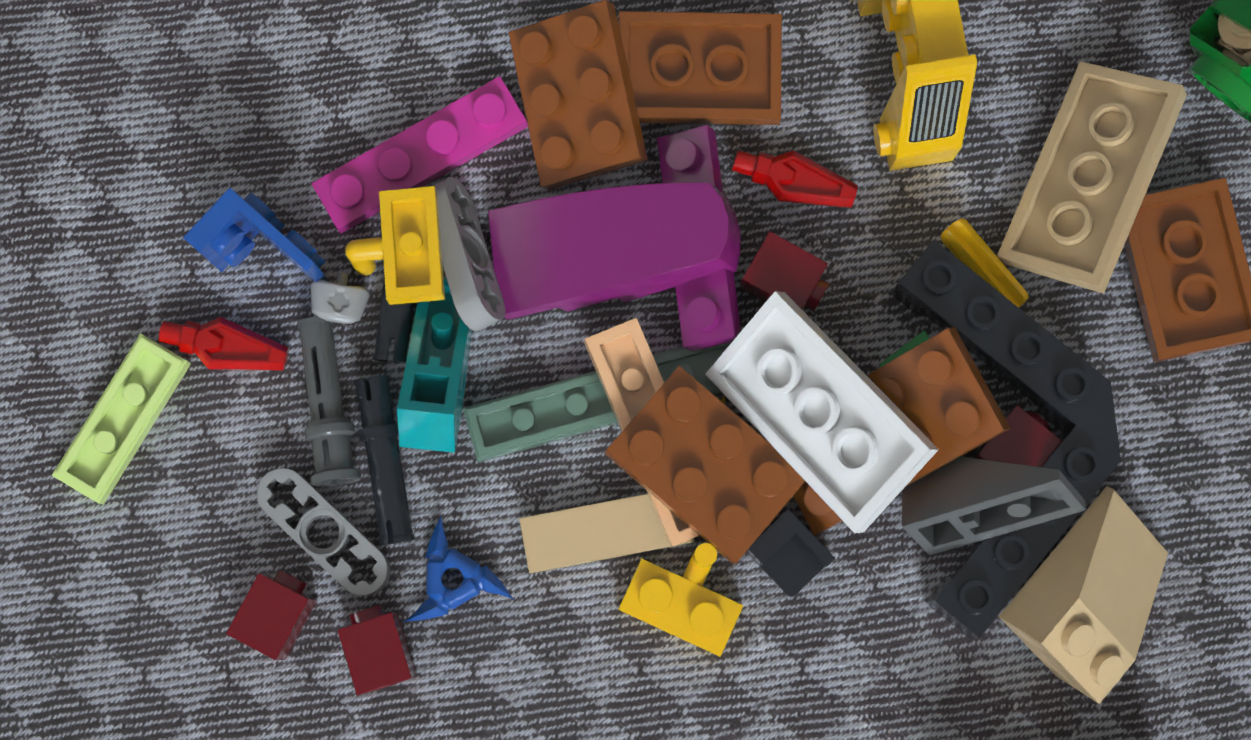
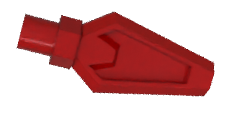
M737 150L731 170L752 177L751 182L761 185L765 184L779 202L852 208L858 190L857 184L794 150L775 157L760 152L757 156Z
M223 317L203 325L188 320L184 325L164 320L159 331V342L179 346V352L192 355L195 353L203 364L211 370L284 371L289 355V347Z

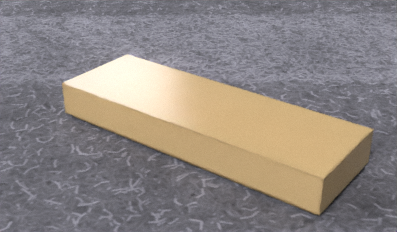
M648 494L519 518L529 574L670 547ZM694 539L688 540L679 545L694 543Z

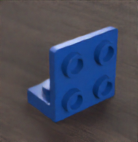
M229 188L183 237L222 273L228 265L236 267L247 258L255 246V243L252 241L253 238L260 233L312 281L317 282L322 279L329 282L320 270L325 261L317 254V250L293 229L284 236L280 231L285 225L252 192L245 199H242L235 191Z

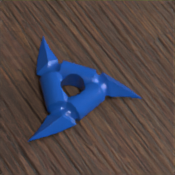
M441 516L434 529L425 558L429 559V562L426 563V595L429 596V599L425 600L416 612L404 622L447 615L448 609L453 610L479 595L481 590L513 599L503 583L486 565L480 567V563L454 548H448L449 543L444 533ZM457 568L463 574L464 579L459 588L450 590L445 587L443 576L448 569Z

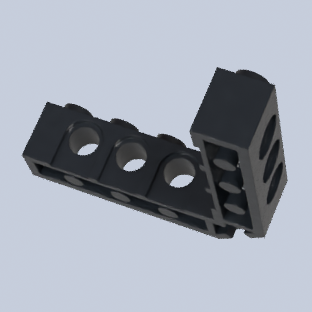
M933 240L890 294L916 314L918 311H921L943 330L955 327L966 348L996 372L993 375L995 379L1000 383L1005 380L1039 406L1036 412L1061 431L1058 438L1062 440L1042 467L1059 469L1084 498L1085 504H1087L1121 462L1111 381ZM1080 512L975 542L977 547L953 575L945 576L925 603L968 638H980Z

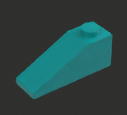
M444 278L445 300L417 303L397 405L400 447L455 453L463 410L472 329L459 316L447 278Z

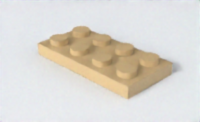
M1080 61L997 254L1000 261L1008 266L1104 294L1186 99L1187 93L1183 85Z

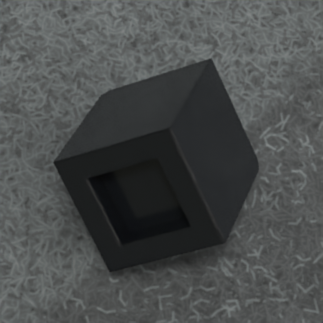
M789 509L768 527L746 551L757 565L789 597L795 596L823 568L829 566L835 560V557Z

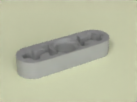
M448 177L434 185L438 194L443 268L459 316L470 329L481 331L505 317V304L473 201L466 188L457 179Z
M278 468L268 472L260 480L257 487V500L261 509L343 588L355 595L370 596L378 593L386 586L391 573L390 563L386 555L315 487L311 486L302 475L290 469ZM294 481L297 486L293 489L292 495L303 506L308 507L312 498L318 503V506L308 510L301 517L296 528L291 525L290 521L300 515L290 506L283 503L279 504L276 508L272 504L277 496L272 487L277 482L288 485ZM329 516L339 526V537L332 546L324 549L317 548L309 538L310 525L319 517ZM351 536L358 541V544L349 550L357 558L367 561L374 557L377 561L372 569L377 576L373 583L361 580L355 584L351 578L356 570L344 558H340L336 567L330 562V558L340 554L347 547Z

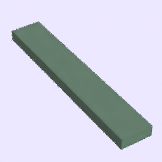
M731 343L696 351H689L682 346L653 354V357L664 382L680 366L714 396L723 393L705 374ZM596 371L463 408L478 463L618 424Z

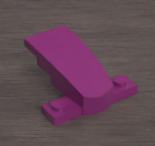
M708 125L657 138L662 183L576 192L489 210L493 265L505 304L504 318L510 320L554 308H560L569 312L615 298L629 302L675 287L683 348L689 351H696L732 343L741 332L734 272L737 271L740 256V228L736 213L727 196L723 194L715 130Z

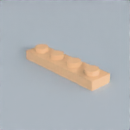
M637 318L592 335L584 340V344L621 431L626 428L664 384ZM647 491L671 548L699 536Z

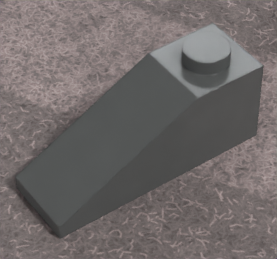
M958 457L902 490V527L929 555L1086 510L1084 498L1059 469L967 457Z

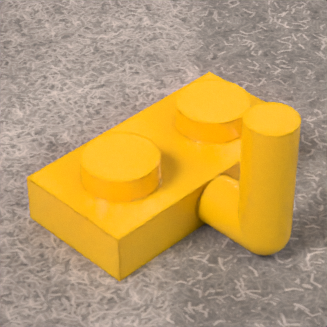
M435 186L379 191L382 237L350 241L345 247V254L359 275L368 276L376 268L375 260L384 261L386 300L389 305L445 300L438 194Z
M703 543L694 550L682 577L641 559L618 610L721 657L744 605L703 587L712 564L717 559L716 548L709 543Z

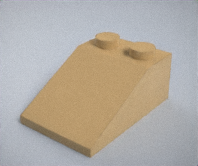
M1106 486L1002 611L999 618L1056 677L1100 704L1136 660L1168 552L1117 492Z

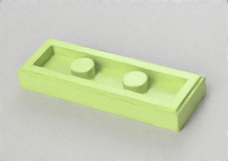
M140 333L52 476L93 501L104 505L191 363Z

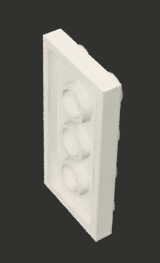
M775 291L705 374L854 533L865 532L939 450L785 292Z

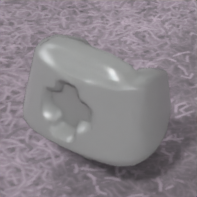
M337 273L336 284L322 279L317 282L313 281L310 287L312 313L321 319L335 323L352 324L361 320L368 302L369 291L362 286H347L348 274Z

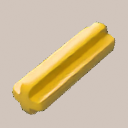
M960 218L942 232L940 236L941 241L958 260L1018 308L1029 298L1027 291L966 219Z

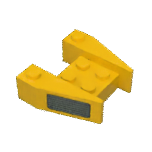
M857 0L860 17L879 13L883 14L885 29L888 33L895 32L898 52H893L892 67L896 86L879 119L880 123L874 124L873 128L878 156L887 157L889 171L953 161L962 148L977 67L976 54L968 55L958 0Z

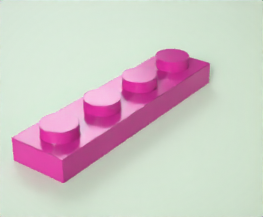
M499 76L312 182L311 185L337 230L342 234L380 212L379 191L424 187L528 127L527 120Z

